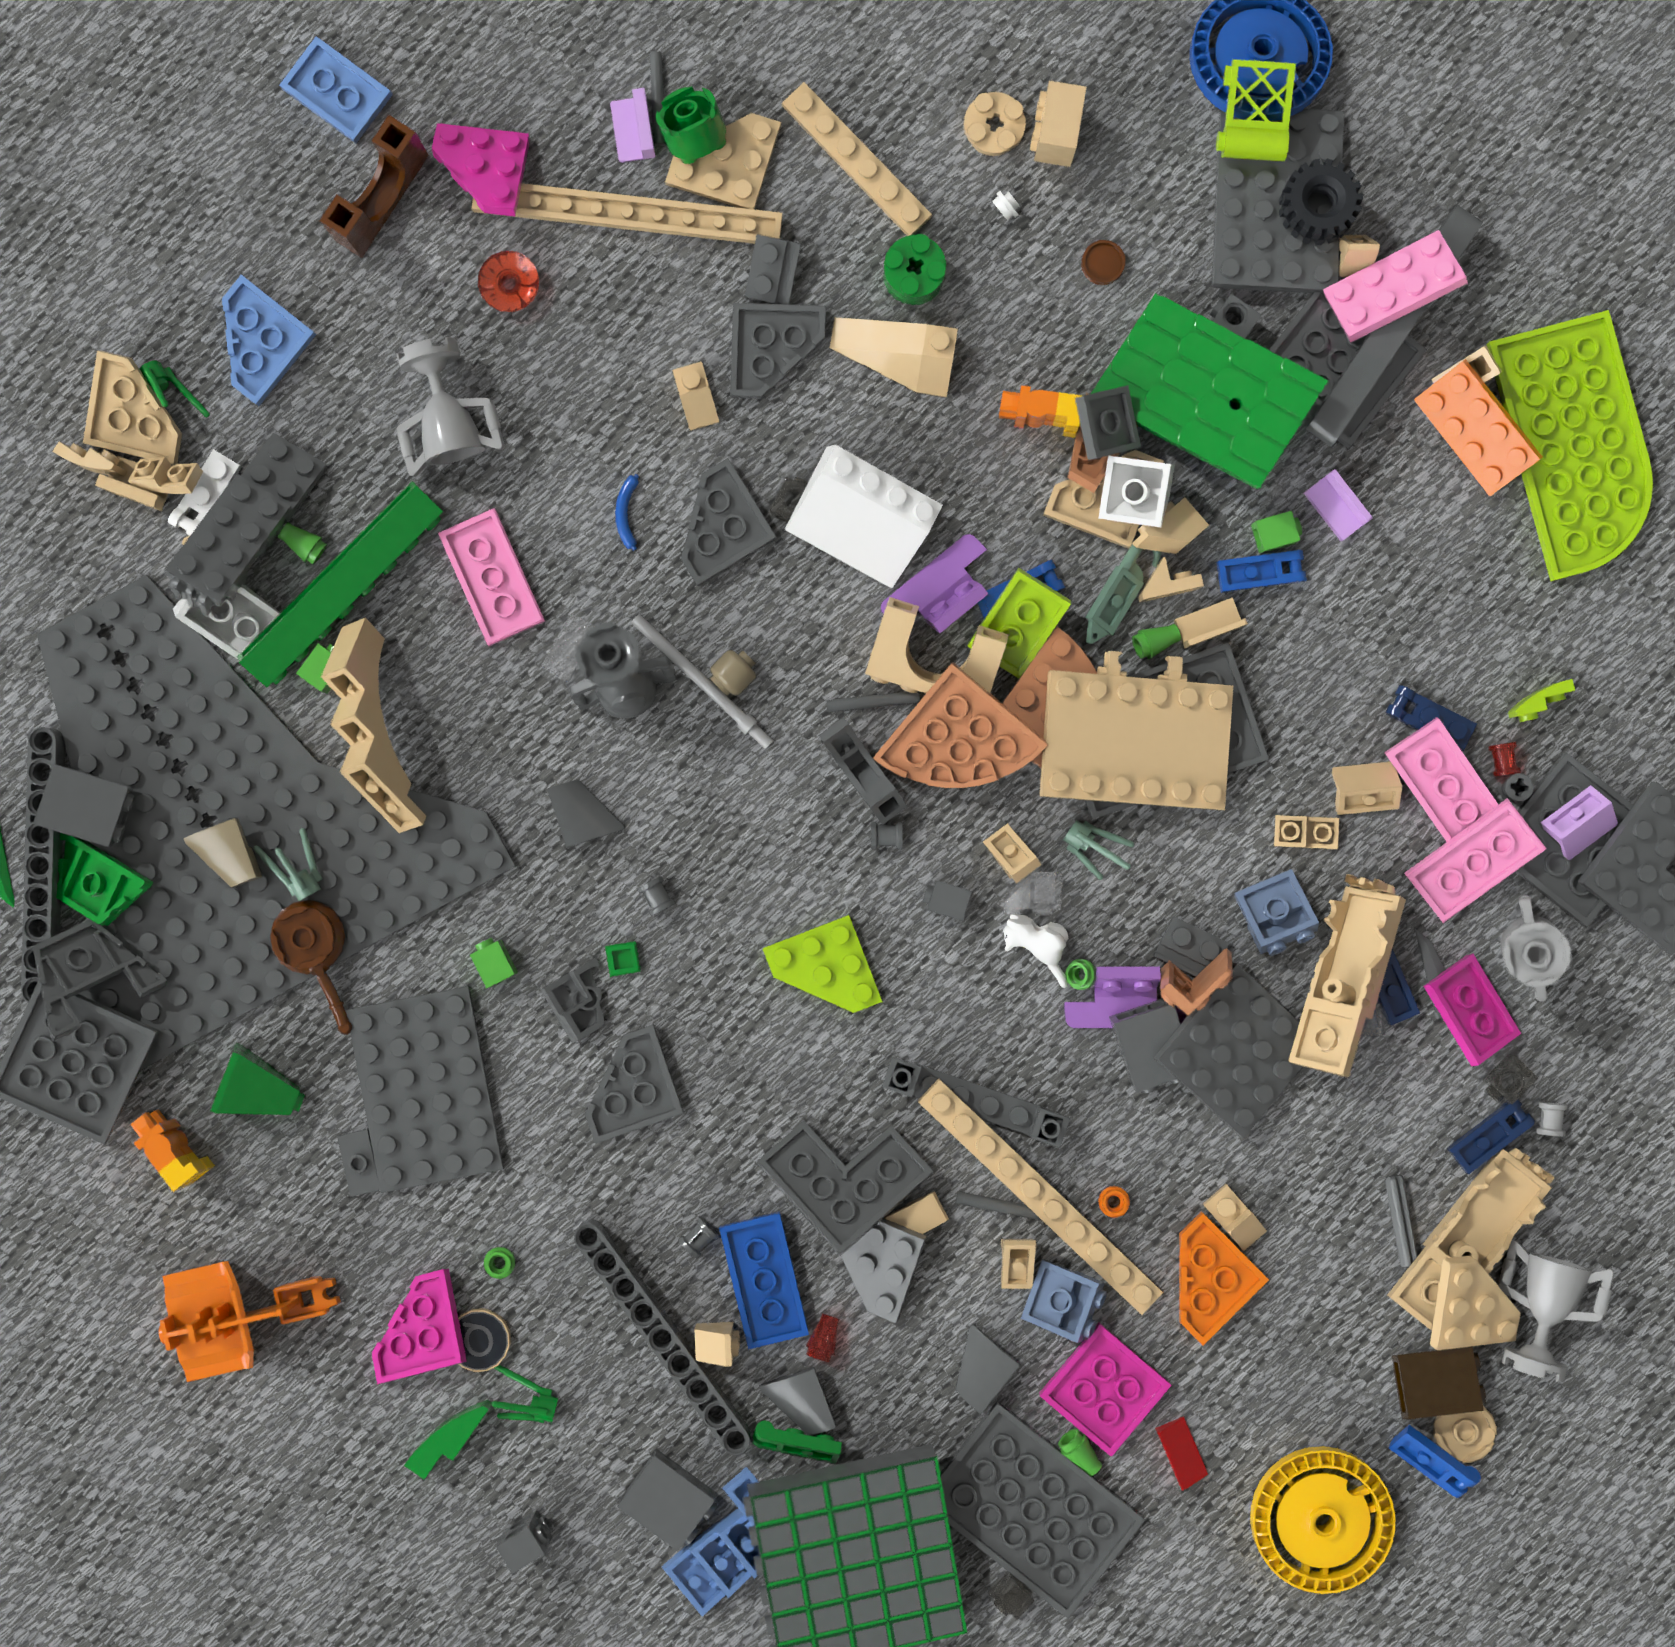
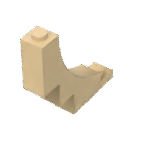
M365 617L341 628L321 678L341 698L330 724L350 744L340 773L398 833L423 825L426 815L407 796L411 782L405 774L388 736L381 709L378 681L379 661L385 638Z

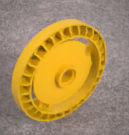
M1320 1446L1294 1451L1281 1458L1269 1468L1255 1490L1251 1504L1250 1524L1253 1539L1259 1553L1269 1568L1280 1579L1295 1588L1307 1592L1327 1594L1352 1589L1365 1582L1379 1569L1392 1546L1395 1534V1512L1387 1487L1367 1463L1344 1450ZM1332 1468L1350 1473L1364 1485L1347 1491L1348 1480L1330 1473H1314L1304 1476L1297 1481H1294L1293 1478L1312 1469ZM1286 1484L1289 1485L1283 1495L1279 1493ZM1370 1494L1372 1502L1367 1503L1363 1496ZM1275 1499L1279 1501L1276 1512V1528L1279 1538L1286 1550L1301 1562V1567L1286 1560L1277 1551L1272 1540L1270 1515ZM1375 1512L1372 1535L1363 1551L1350 1563L1340 1568L1329 1570V1568L1348 1562L1360 1552L1369 1535L1370 1514ZM1320 1515H1329V1520L1326 1524L1316 1525V1520ZM1310 1566L1319 1568V1571L1310 1570Z

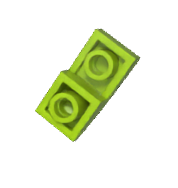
M1573 679L1554 683L1531 693L1508 712L1509 718L1519 717L1520 722L1539 718L1537 712L1548 710L1546 701L1551 703L1565 700V693L1575 691Z

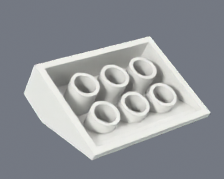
M832 445L826 447L784 530L878 582L893 588L928 535L943 505L843 448Z

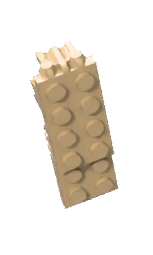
M1347 874L1345 882L1350 884V887H1345L1342 901L1329 900L1331 912L1328 917L1324 918V921L1333 932L1328 947L1320 954L1319 961L1316 963L1315 975L1310 984V993H1308L1288 1062L1349 1078L1365 1019L1372 1020L1406 899L1395 894L1394 886L1386 884L1381 880L1374 879L1371 882L1366 878L1360 877L1358 879L1353 875Z
M1517 1148L1509 1152L1502 1149L1491 1157L1423 1243L1425 1248L1387 1294V1296L1431 1331L1443 1258L1471 1256L1489 1274L1493 1270L1495 1263H1498L1503 1257L1502 1254L1508 1250L1513 1236L1523 1224H1533L1535 1216L1546 1208L1543 1198L1552 1188L1548 1183H1551L1555 1177L1543 1170L1538 1164L1529 1161L1530 1157Z

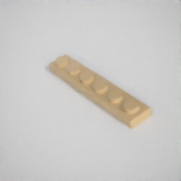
M805 82L782 102V107L907 236L914 235L932 217V214Z

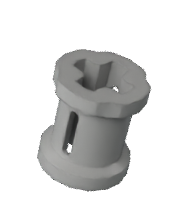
M1539 1102L1541 1122L1536 1133L1549 1136H1565L1566 1131L1563 1130L1564 1111L1568 1110V1105Z

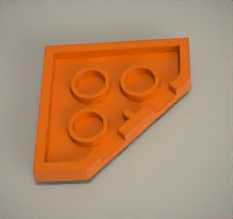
M1201 1211L1179 1233V1322L1204 1346L1269 1279Z

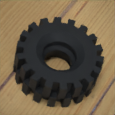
M1320 159L1312 160L1310 166L1306 162L1300 166L1298 171L1295 170L1282 191L1283 193L1279 198V205H1282L1279 215L1280 218H1286L1283 226L1285 229L1290 226L1293 228L1290 235L1294 238H1297L1299 234L1304 236L1303 243L1309 244L1311 239H1315V245H1322L1325 240H1327L1328 244L1335 242L1337 237L1342 238L1361 211L1362 206L1359 205L1363 201V193H1358L1362 187L1360 181L1353 183L1352 179L1355 173L1350 170L1346 174L1343 171L1346 165L1339 162L1337 167L1332 166V159H1326L1323 165H1320ZM1314 193L1326 195L1332 203L1331 210L1325 214L1314 212L1308 205L1309 197Z

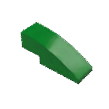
M487 1399L449 1418L421 1442L404 1466L422 1479H425L442 1454L453 1461L491 1407L492 1402Z

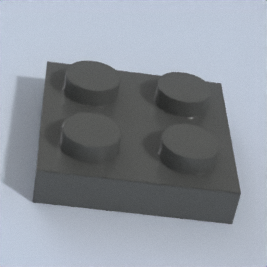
M1128 385L1075 398L1088 460L1141 447Z

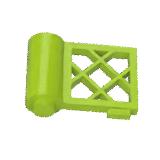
M1233 59L1231 66H1225L1223 86H1229L1224 130L1223 132L1218 131L1216 139V151H1221L1222 158L1280 162L1286 160L1289 147V122L1296 63ZM1239 67H1250L1259 77L1246 90L1237 81ZM1258 68H1265V69H1269V70H1267V71L1262 75V73L1258 70ZM1275 69L1287 70L1286 84L1276 92L1266 80V77ZM1262 81L1273 96L1258 107L1248 93ZM1236 88H1238L1242 94L1235 99ZM1285 91L1283 101L1279 95ZM1245 97L1255 112L1246 120L1233 119L1235 104ZM1275 99L1283 108L1282 122H1270L1262 112ZM1259 115L1263 121H1255L1252 119L1255 116Z

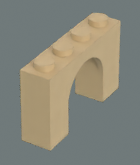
M889 597L865 674L870 675L871 679L879 683L887 684L892 682L901 685L900 687L907 692L917 693L920 691L927 693L942 674L932 673L923 669L914 661L910 653L909 638L919 606ZM979 625L968 658L959 668L990 693L1007 644L1008 634Z

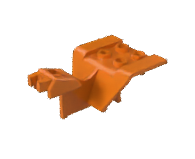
M229 1261L165 1275L162 1278L165 1286V1304L168 1316L160 1320L159 1338L165 1344L167 1351L176 1348L187 1382L253 1368L254 1349L248 1322L279 1316L281 1324H288L326 1315L330 1311V1307L341 1302L340 1296L329 1297L326 1294V1288L337 1284L336 1279H322L321 1276H313L284 1284L273 1289L275 1305L245 1312L240 1289ZM311 1290L314 1303L304 1306L301 1292Z

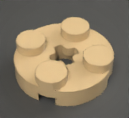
M1001 92L979 94L969 105L964 118V131L968 141L978 152L989 156H999L1015 148L1022 140L1026 126L1022 104L1013 97ZM993 116L999 117V122L1004 125L1003 128L998 127L996 132L991 131L990 125L986 124V121L992 120Z

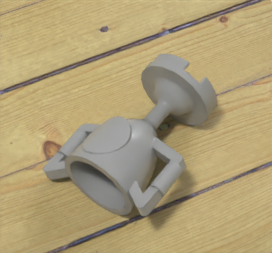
M445 337L446 345L442 346L433 344L432 339L422 340L403 347L405 356L402 353H396L400 370L427 375L432 390V397L427 402L425 409L397 427V436L403 459H405L408 474L413 477H417L426 465H444L475 457L485 451L484 445L498 450L505 448L497 410L491 399H456L444 390L440 372L447 364L456 361L461 356L458 342L455 338ZM483 407L492 438L480 435L466 408ZM422 424L423 452L416 460L409 431Z
M1524 894L1518 896L1522 917L1511 922L1504 930L1500 942L1501 953L1509 973L1521 983L1534 987L1535 998L1542 1002L1548 998L1545 986L1557 982L1570 965L1571 949L1564 934L1552 922L1543 917L1533 916L1532 900L1528 895Z
M1517 1240L1511 1241L1507 1257L1504 1258L1499 1278V1288L1509 1297L1531 1309L1538 1322V1327L1532 1344L1524 1345L1521 1349L1505 1347L1501 1363L1508 1365L1513 1359L1515 1360L1513 1367L1515 1370L1543 1379L1546 1373L1553 1374L1554 1372L1557 1373L1555 1378L1557 1382H1565L1568 1366L1554 1360L1552 1353L1547 1349L1550 1329L1564 1320L1601 1321L1607 1313L1612 1293L1611 1286L1615 1274L1614 1270L1607 1269L1592 1273V1270L1568 1261L1530 1252L1529 1254ZM1517 1255L1527 1265V1296L1511 1287L1517 1264ZM1603 1280L1601 1287L1598 1289L1593 1312L1574 1311L1588 1284Z

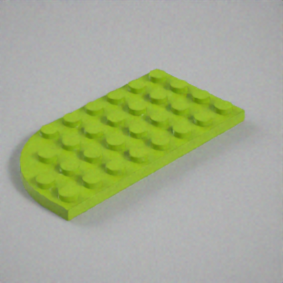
M1609 310L1493 340L1486 344L1502 371L1495 379L1503 407L1542 455L1538 462L1521 473L1550 582L1596 569L1617 557L1629 546L1642 528L1651 504L1653 477L1650 458Z

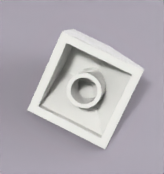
M1108 456L1099 519L1162 527L1170 497L1175 465Z

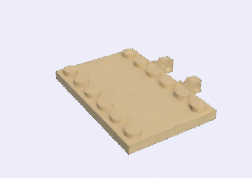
M1116 651L1105 652L1104 667H1098L1097 674L1048 671L1044 739L1048 745L1042 752L1040 797L1225 810L1233 700L1232 685L1187 682V674H1182L1183 657L1174 656L1165 657V660L1168 662L1167 670L1164 671V675H1158L1157 679L1126 677L1127 672L1120 671L1121 665L1118 663L1119 655L1122 652Z

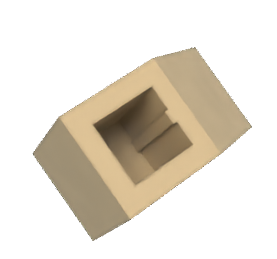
M1184 497L1176 505L1172 501L1168 503L1162 527L1142 525L1138 529L1141 535L1132 544L1136 548L1177 554L1205 530L1209 524Z
M734 1322L696 1323V1361L721 1366H732L734 1356H739L740 1330L734 1331Z

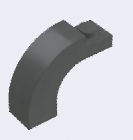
M844 717L818 735L838 766L882 825L908 807Z

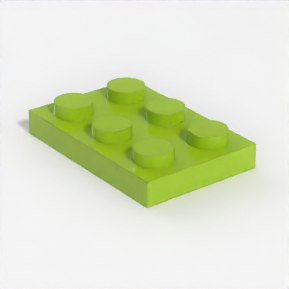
M1020 568L1017 569L980 625L1008 634L1007 644L999 666L1019 679L1071 605L1070 599ZM976 632L968 643L969 648L972 647Z

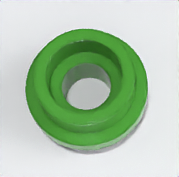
M1076 959L1068 965L1065 975L1067 982L1074 989L1085 990L1094 984L1096 970L1090 961ZM1081 969H1083L1085 973V977L1083 980L1079 977V971Z
M493 1248L484 1258V1268L493 1278H505L515 1268V1257L507 1248ZM502 1257L505 1260V1266L503 1268L496 1267L494 1264L495 1258Z

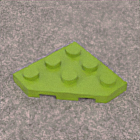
M849 915L762 948L773 977L853 1013L882 1002Z

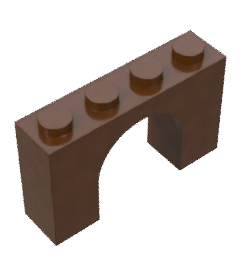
M390 115L387 116L372 139V143L379 153V160L376 171L365 191L353 203L336 194L319 220L337 243L363 258L429 156L416 132Z

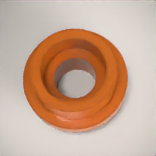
M1109 1186L1100 1193L1098 1204L1106 1216L1116 1218L1127 1212L1130 1199L1126 1191L1121 1187ZM1112 1196H1117L1120 1200L1116 1207H1111L1108 1204V1200Z

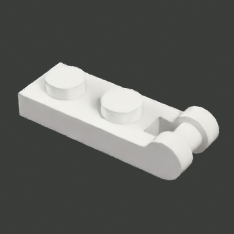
M213 449L201 468L203 473L193 492L184 495L178 507L170 514L168 523L176 528L182 527L187 530L186 534L190 536L236 474L239 473L242 466ZM191 508L199 513L194 520L186 516Z

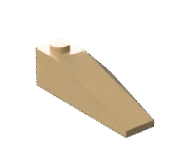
M834 317L830 349L861 365L869 367L916 393L947 397L958 329L930 324Z

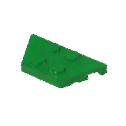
M60 833V840L65 841L64 859H59L58 861L59 881L57 883L56 898L98 925L108 926L152 886L153 881L84 839Z

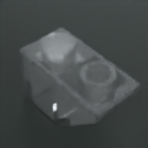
M1031 872L1011 887L997 901L996 908H1004L1003 914L1022 915V909H1035L1034 915L1053 916V910H1061L1062 872Z

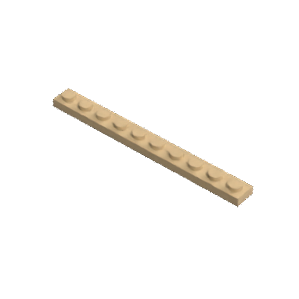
M522 183L515 217L755 244L757 234L780 238L783 215L780 212ZM473 198V201H472V210H473V212H476V213H484V212L477 206V202H476V200Z
M939 1078L917 1100L922 1107L1141 1315L1163 1294L1159 1287Z

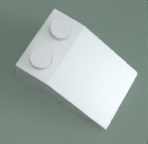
M242 585L239 588L234 600L227 597L221 607L217 605L212 606L211 612L207 617L201 613L200 607L193 608L184 599H181L173 608L177 619L236 659L280 614L277 609L246 585Z

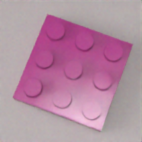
M1098 1322L1091 1338H1085L1084 1342L1076 1348L1039 1392V1395L1112 1457L1172 1385Z

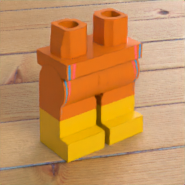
M1022 385L1020 393L1003 391L998 418L1015 420L1014 427L1024 428V424L1032 428H1038L1042 425L1063 427V436L1075 438L1080 424L1075 398L1083 395L1045 390L1030 392V386Z
M159 1109L152 1113H144L130 1124L140 1137L134 1142L135 1146L139 1150L144 1149L146 1157L173 1192L192 1185L215 1166L208 1156L198 1159L188 1146L186 1135L182 1131L177 1130L181 1126L176 1119L167 1121Z

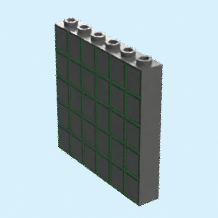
M932 1444L747 1484L749 1496L743 1497L746 1517L753 1516L754 1526L748 1527L752 1547L758 1546L760 1556H755L754 1562L757 1576L763 1575L765 1585L759 1586L762 1605H769L770 1615L765 1616L768 1635L774 1634L776 1643L770 1645V1647H910L967 1634L938 1457Z

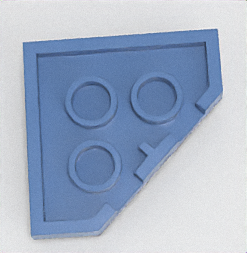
M240 275L222 298L227 327L225 329L227 349L232 372L230 373L231 385L259 407L316 334L248 279Z

